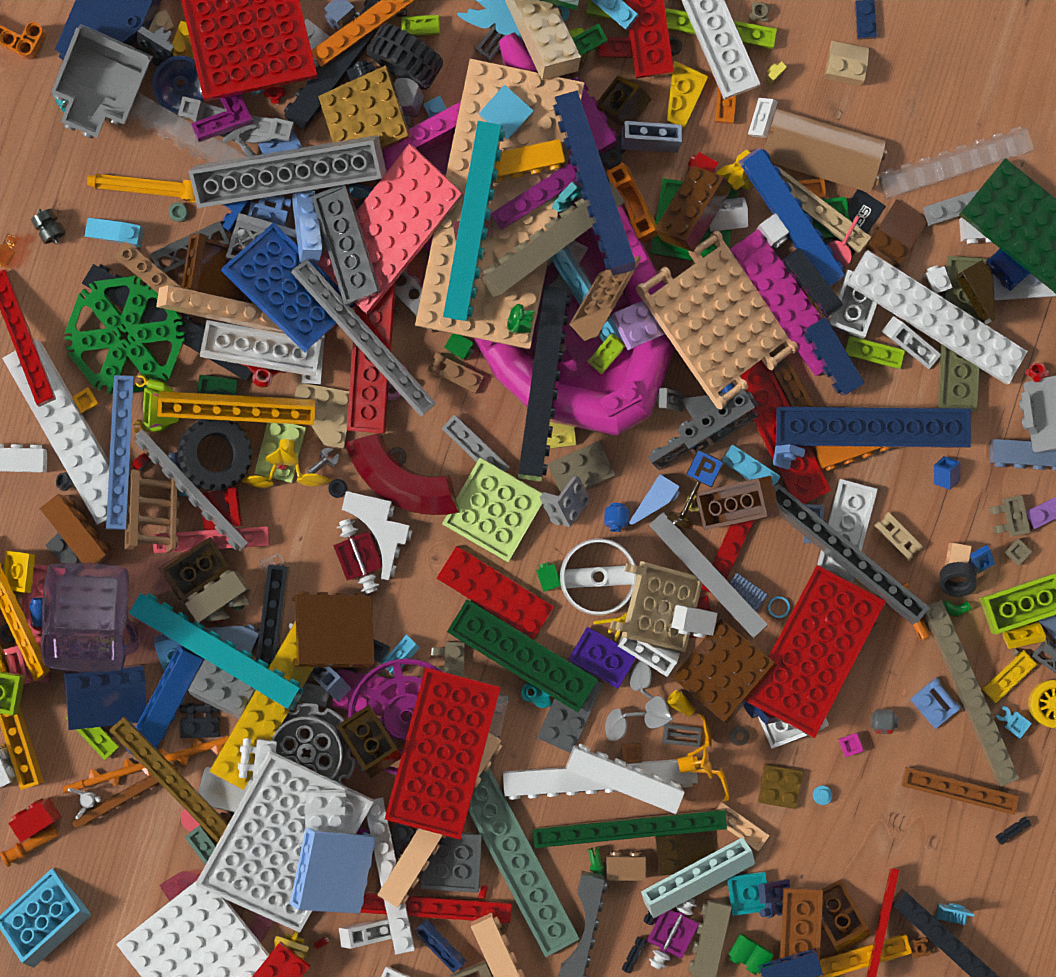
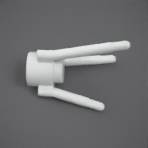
M68 788L69 792L81 796L80 804L83 807L77 814L76 819H79L88 808L101 801L100 796H96L93 792Z

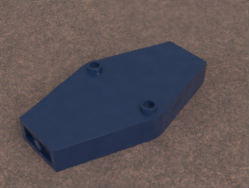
M75 0L55 48L60 53L59 58L64 60L75 30L81 24L132 46L137 42V31L141 26L149 30L161 0Z

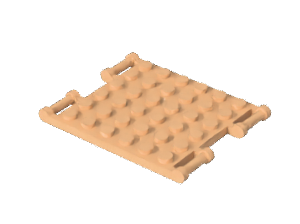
M716 230L711 233L709 238L700 243L694 252L688 251L695 262L693 266L674 279L671 277L670 270L663 267L650 280L639 284L636 287V291L718 409H722L742 388L744 391L748 389L747 382L740 377L741 374L760 360L763 361L769 370H773L785 357L798 351L799 347L796 342H791L754 284L723 241L722 234ZM715 244L717 248L703 258L701 252ZM660 281L665 283V286L652 295L648 293V290ZM783 343L786 348L772 358L769 353ZM733 382L735 387L722 397L719 396L718 392Z

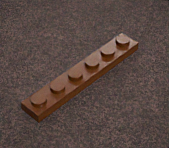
M172 762L173 767L178 770L176 762ZM151 774L85 811L79 819L75 817L71 823L75 829L80 826L85 828L92 823V819L96 817L100 819L109 813L108 810L113 807L115 809L122 807L129 798L134 800L143 794V790L147 788L152 790L159 783Z
M905 767L901 783L903 787L1015 815L1019 800L1018 795Z

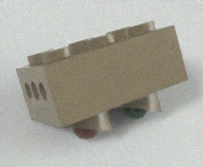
M227 570L220 575L221 579L219 581L209 582L204 586L205 590L203 592H195L188 597L189 601L185 605L198 623L207 620L220 625L224 622V619L230 618L224 609L226 606L240 611L245 605L251 604L245 596V593L250 591L251 588L239 571Z

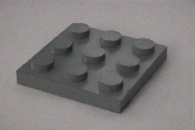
M462 833L461 839L448 836L445 839L441 837L437 843L440 845L435 855L431 854L427 860L430 863L426 870L422 871L421 889L479 893L482 834Z

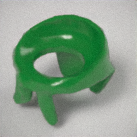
M516 304L511 309L508 317L507 329L515 335L531 332V322L533 321V316L531 315L535 311L524 310L522 304Z

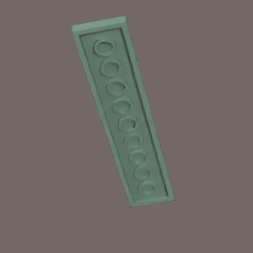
M489 767L486 772L482 771L479 776L481 781L477 788L473 790L468 811L480 834H482L484 842L543 954L547 957L580 938Z

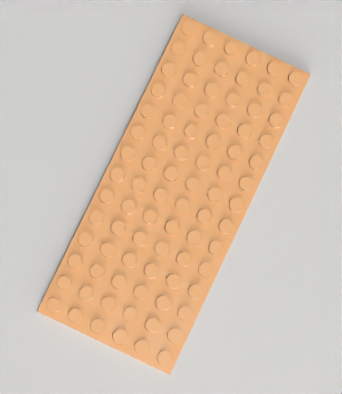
M470 59L446 177L465 194L477 122H486L478 113L504 85L534 112L508 141L504 138V142H500L499 150L506 151L560 139L565 164L561 167L566 166L569 160L570 149L566 150L564 144L566 136L565 133L560 132L558 125L560 118L555 116L552 105H555V96L576 90L581 100L584 82L560 77L541 80L539 73ZM549 168L542 170V173L537 175H531L530 172L523 174L522 178L512 179V177L504 178L503 182L493 183L492 189H495L493 201L489 203L491 213L558 170L550 171ZM559 194L502 231L491 216L494 236L487 237L482 242L481 248H484V256L482 260L479 259L478 267L481 268L480 277L484 275L482 271L495 263L498 265V259L509 252L514 253L515 250L513 248L526 240L529 242L530 235L542 228L543 230L546 229L544 225L557 217L558 211H555L552 205L560 197ZM463 196L434 232L415 326L530 349L548 260L503 294L495 297L492 296L479 277L475 281L477 295L475 299L472 298L471 306H474L472 318H469L468 321H461L443 317L456 246L453 223L460 222L464 201ZM516 304H522L524 306L523 309L526 311H535L531 315L533 316V321L531 322L530 333L515 335L507 329L510 311Z

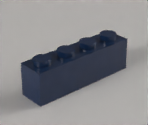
M826 317L803 329L805 333L803 334L804 340L808 345H812L814 357L817 361L822 362L824 366L822 370L828 378L832 379V387L837 394L840 393L841 396L847 395L865 384Z

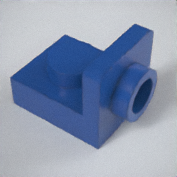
M987 545L970 554L971 559H969V562L978 573L995 565L991 550Z

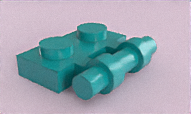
M577 181L571 182L559 194L560 197L553 203L552 208L558 212L568 207L570 208L574 199L582 198V184H578Z

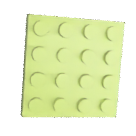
M480 457L456 498L459 513L448 514L442 524L509 562L542 505L540 496L543 493Z

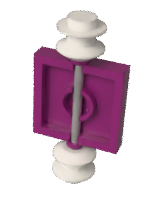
M691 898L676 906L679 912L670 909L658 916L647 938L648 942L660 947V950H653L654 958H649L653 967L659 970L662 967L666 968L664 962L665 960H670L667 952L682 959L699 925L698 922L686 917V915L693 914L691 911L692 906L697 907L694 903L695 899Z

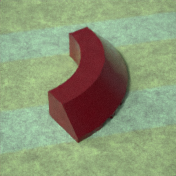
M381 433L345 443L349 457L361 478L386 501H391V504L399 508L419 514L448 515L459 513L450 475L439 477L424 476L407 469L394 459Z

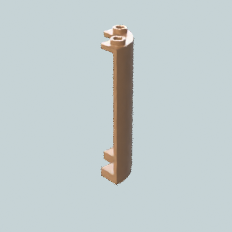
M779 109L775 110L763 150L765 149L769 153L772 164L871 193L873 186L878 184L880 176L877 173L881 160L884 161L887 150L884 149L886 141Z

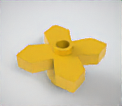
M748 150L739 154L734 164L725 165L717 171V174L726 178L734 190L740 187L749 189L754 186L738 162L751 153Z

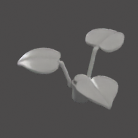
M641 660L631 670L629 683L634 691L640 690L641 693L651 699L645 706L647 712L623 714L619 708L612 710L605 723V733L608 741H618L623 738L627 731L626 717L645 715V723L647 727L652 729L665 726L674 720L669 712V706L666 701L660 696L654 697L645 691L644 688H648L651 684L652 674L650 666Z

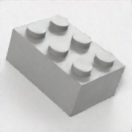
M205 659L188 692L189 695L239 719L253 696L255 689Z

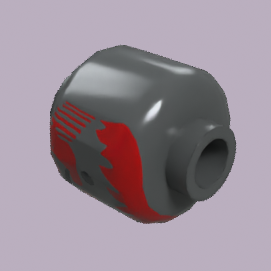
M876 709L875 713H871V728H874L875 733L892 734L894 728H898L899 717L895 716L893 710Z

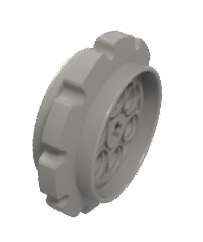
M300 703L297 705L296 711L289 710L280 728H278L271 739L272 741H277L276 754L287 759H294L297 764L311 767L314 772L342 785L341 779L343 777L350 778L356 764V757L351 755L352 750L337 727L338 724L345 721L344 718L331 708H327L324 712L320 711L319 704ZM303 728L310 730L311 735L309 738L301 736ZM319 737H326L328 745L321 746L318 743ZM287 739L294 741L295 746L291 750L285 746ZM304 748L306 750L311 749V757H309L308 755H303V753L305 752ZM327 756L330 759L329 765H322L320 757Z

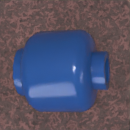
M611 503L610 506L605 508L604 525L610 528V531L621 532L622 529L629 525L630 512L625 507V504Z

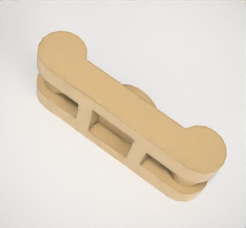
M889 512L884 515V519L881 522H877L874 525L908 561L913 558V554L916 551L919 552L923 548ZM891 523L894 528L889 532L886 527ZM907 542L912 545L908 549L904 547Z

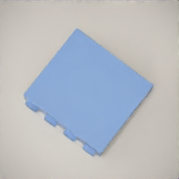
M305 828L290 905L298 910L360 914L376 837L366 832L363 835L321 832L313 828Z

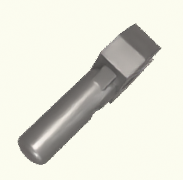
M324 448L319 453L321 459L308 469V473L315 474L325 465H329L331 468L334 467L338 462L339 454L333 459H327L328 454L333 451V448Z

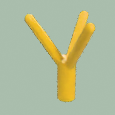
M628 612L621 617L596 620L593 624L611 623V621L625 624ZM610 628L608 633H612L615 629ZM616 631L613 638L614 642L617 641L621 631Z

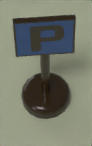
M700 449L697 450L686 473L687 476L697 481L682 513L670 512L667 517L668 520L683 528L692 529L693 521L686 516L687 511L701 483L711 488L713 487L724 461Z

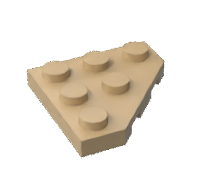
M297 382L294 399L315 400L314 425L311 426L325 446L344 449L347 436L349 391Z

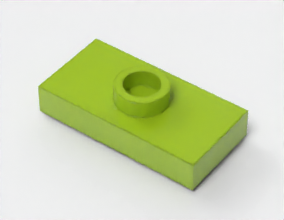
M439 15L401 17L402 30L415 37L440 35Z
M611 333L587 362L600 374H603L626 345L615 334Z

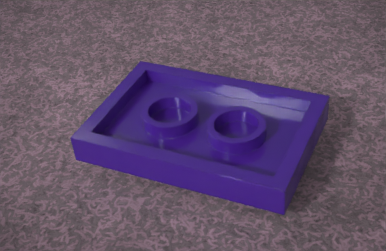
M586 627L568 660L614 687L619 688L636 657L620 648L619 644Z

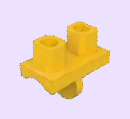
M295 931L293 935L286 933V939L276 936L274 940L275 947L281 941L302 959L304 957L307 958L309 953V947L301 945L305 939L298 937V931Z

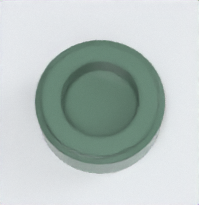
M174 203L169 208V216L175 222H183L189 215L188 208L183 203Z

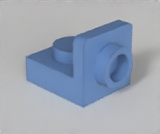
M791 444L775 446L773 465L790 469L791 460H796V457H804L805 449Z

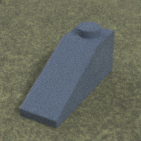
M247 624V626L204 628L209 633L212 630L221 635L220 639L224 642L226 640L233 642L237 645V650L242 651L244 649L251 654L259 640L260 632L257 631L258 628Z
M314 667L310 673V676L337 702L352 689L330 667Z

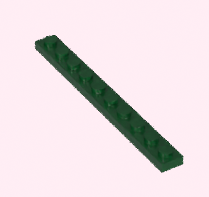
M725 809L537 827L533 828L535 848L724 830L727 829Z

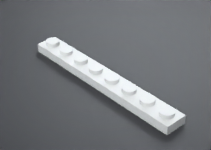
M383 797L373 799L374 802L367 813L370 834L376 837L374 854L381 887L397 864L389 822L385 820L386 808ZM384 900L395 955L414 951L415 947L406 904H399L397 908Z

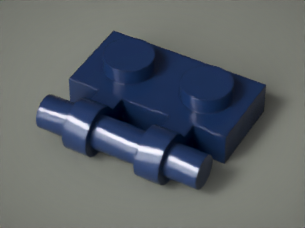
M781 879L758 884L760 903L766 906L760 910V916L766 918L774 917L776 914L781 916L783 888H790V880Z

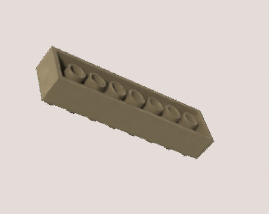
M611 182L609 185L616 206L619 207L625 200ZM583 198L575 202L576 207L573 205L559 214L561 218L556 217L544 225L545 230L542 228L530 235L529 242L527 240L521 242L513 248L515 250L514 253L509 252L498 259V265L495 263L482 271L484 275L480 279L493 297L503 294L592 227L594 220L593 217L589 218L586 207L589 205L587 200L584 201Z

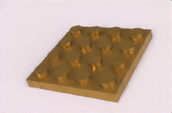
M386 65L318 96L332 142L378 135L381 150H384L411 138L389 67Z

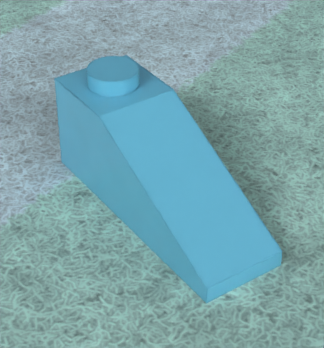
M88 218L84 236L119 244L128 242L132 246L141 248L145 229L140 225Z

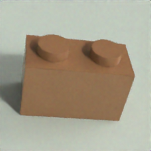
M611 851L610 855H606V880L645 881L646 857L641 855V852L632 851L630 855H622L620 851Z

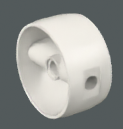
M594 538L577 544L569 551L561 566L560 582L565 597L576 609L586 614L602 616L620 610L630 601L637 574L624 571L625 566L565 569L569 558L580 547L589 543L601 542L618 548L627 557L630 565L636 566L630 553L617 542L604 538ZM597 571L604 574L603 581L599 583L593 579V575ZM631 585L625 599L617 606L605 611H591L579 606L572 600L566 588Z

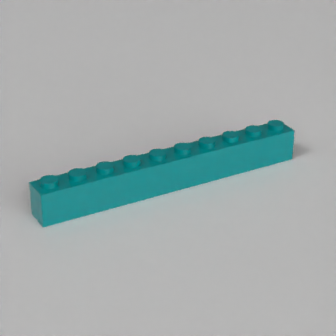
M483 121L477 122L443 313L445 318L468 321L473 316L474 306H471L472 298L475 299L477 295L475 281L479 279L481 268L478 267L479 259L482 260L484 256V248L481 247L488 233V228H485L486 220L489 221L491 217L489 203L493 201L495 189H492L493 181H497L498 178L496 164L497 161L500 162L502 150H499L500 142H504L505 130H503V126L500 124Z
M150 593L147 595L139 594L129 614L285 708L294 710L305 691L300 687V682L293 678L289 681L284 678L285 674L276 668L272 671L267 668L268 663L261 659H258V661L252 659L253 654L244 649L242 651L237 650L236 644L229 640H226V642L220 639L221 635L212 630L210 633L205 631L203 624L197 621L194 623L188 620L189 616L180 611L178 614L172 611L174 607L165 602L160 604L157 602L158 598Z

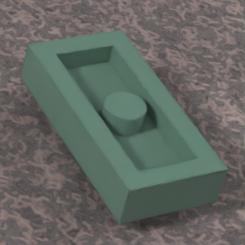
M199 825L187 834L185 839L206 865L216 844L205 829Z

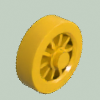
M1048 679L1038 683L1032 689L1028 699V707L1032 717L1041 725L1050 728H1056V679ZM1042 695L1046 697L1045 700L1040 699ZM1040 701L1044 702V705L1041 707L1039 705ZM1051 712H1052V719L1048 718V716L1050 715Z

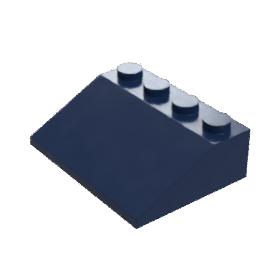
M142 664L64 672L68 730L112 726L124 716L131 723H138L146 708L145 672Z

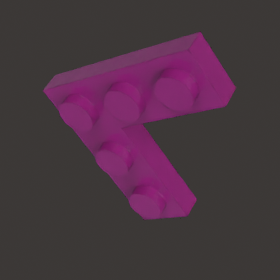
M240 94L220 98L226 110L225 112L191 123L198 142L253 123Z

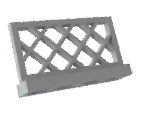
M239 213L226 259H233L235 256L231 255L234 248L240 246L243 250L245 248L244 243L250 240L253 241L272 223ZM276 224L298 246L296 230ZM238 230H246L250 237L241 241L237 235Z

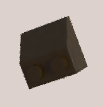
M617 75L597 101L599 105L597 108L617 124L623 126L625 121L635 122L652 99L641 86Z

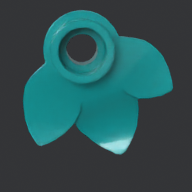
M527 682L521 688V697L526 702H533L539 708L551 706L550 695ZM528 689L534 691L533 696L528 695Z

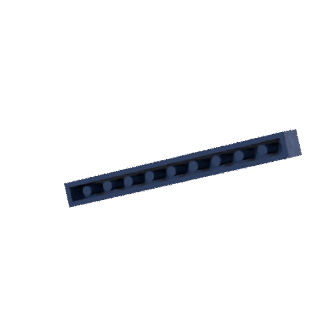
M578 91L555 96V105H552L555 116L560 118L558 122L561 133H565L564 144L566 150L570 149L572 155H569L572 167L576 166V180L578 184H582V198L588 202L589 206L586 207L589 218L593 217V231L600 238V241H598L601 253L605 252V267L607 270H611L612 276L636 270L635 259Z

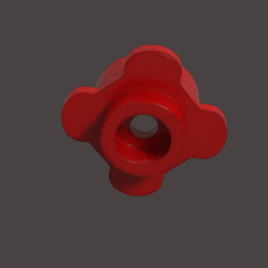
M280 86L267 88L264 90L263 95L271 99L272 104H278L279 99L286 95V90Z
M1034 363L1030 366V369L1025 371V374L1038 383L1043 377L1049 375V371L1045 370L1043 364Z

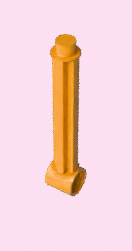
M98 173L88 175L87 186L94 187L95 190L101 189L181 198L182 201L196 203L191 180H183L180 183Z

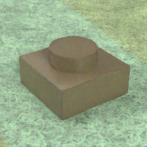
M1017 538L1004 553L1019 566L1032 551Z

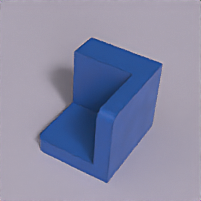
M943 456L934 465V484L951 490L960 481L961 462Z

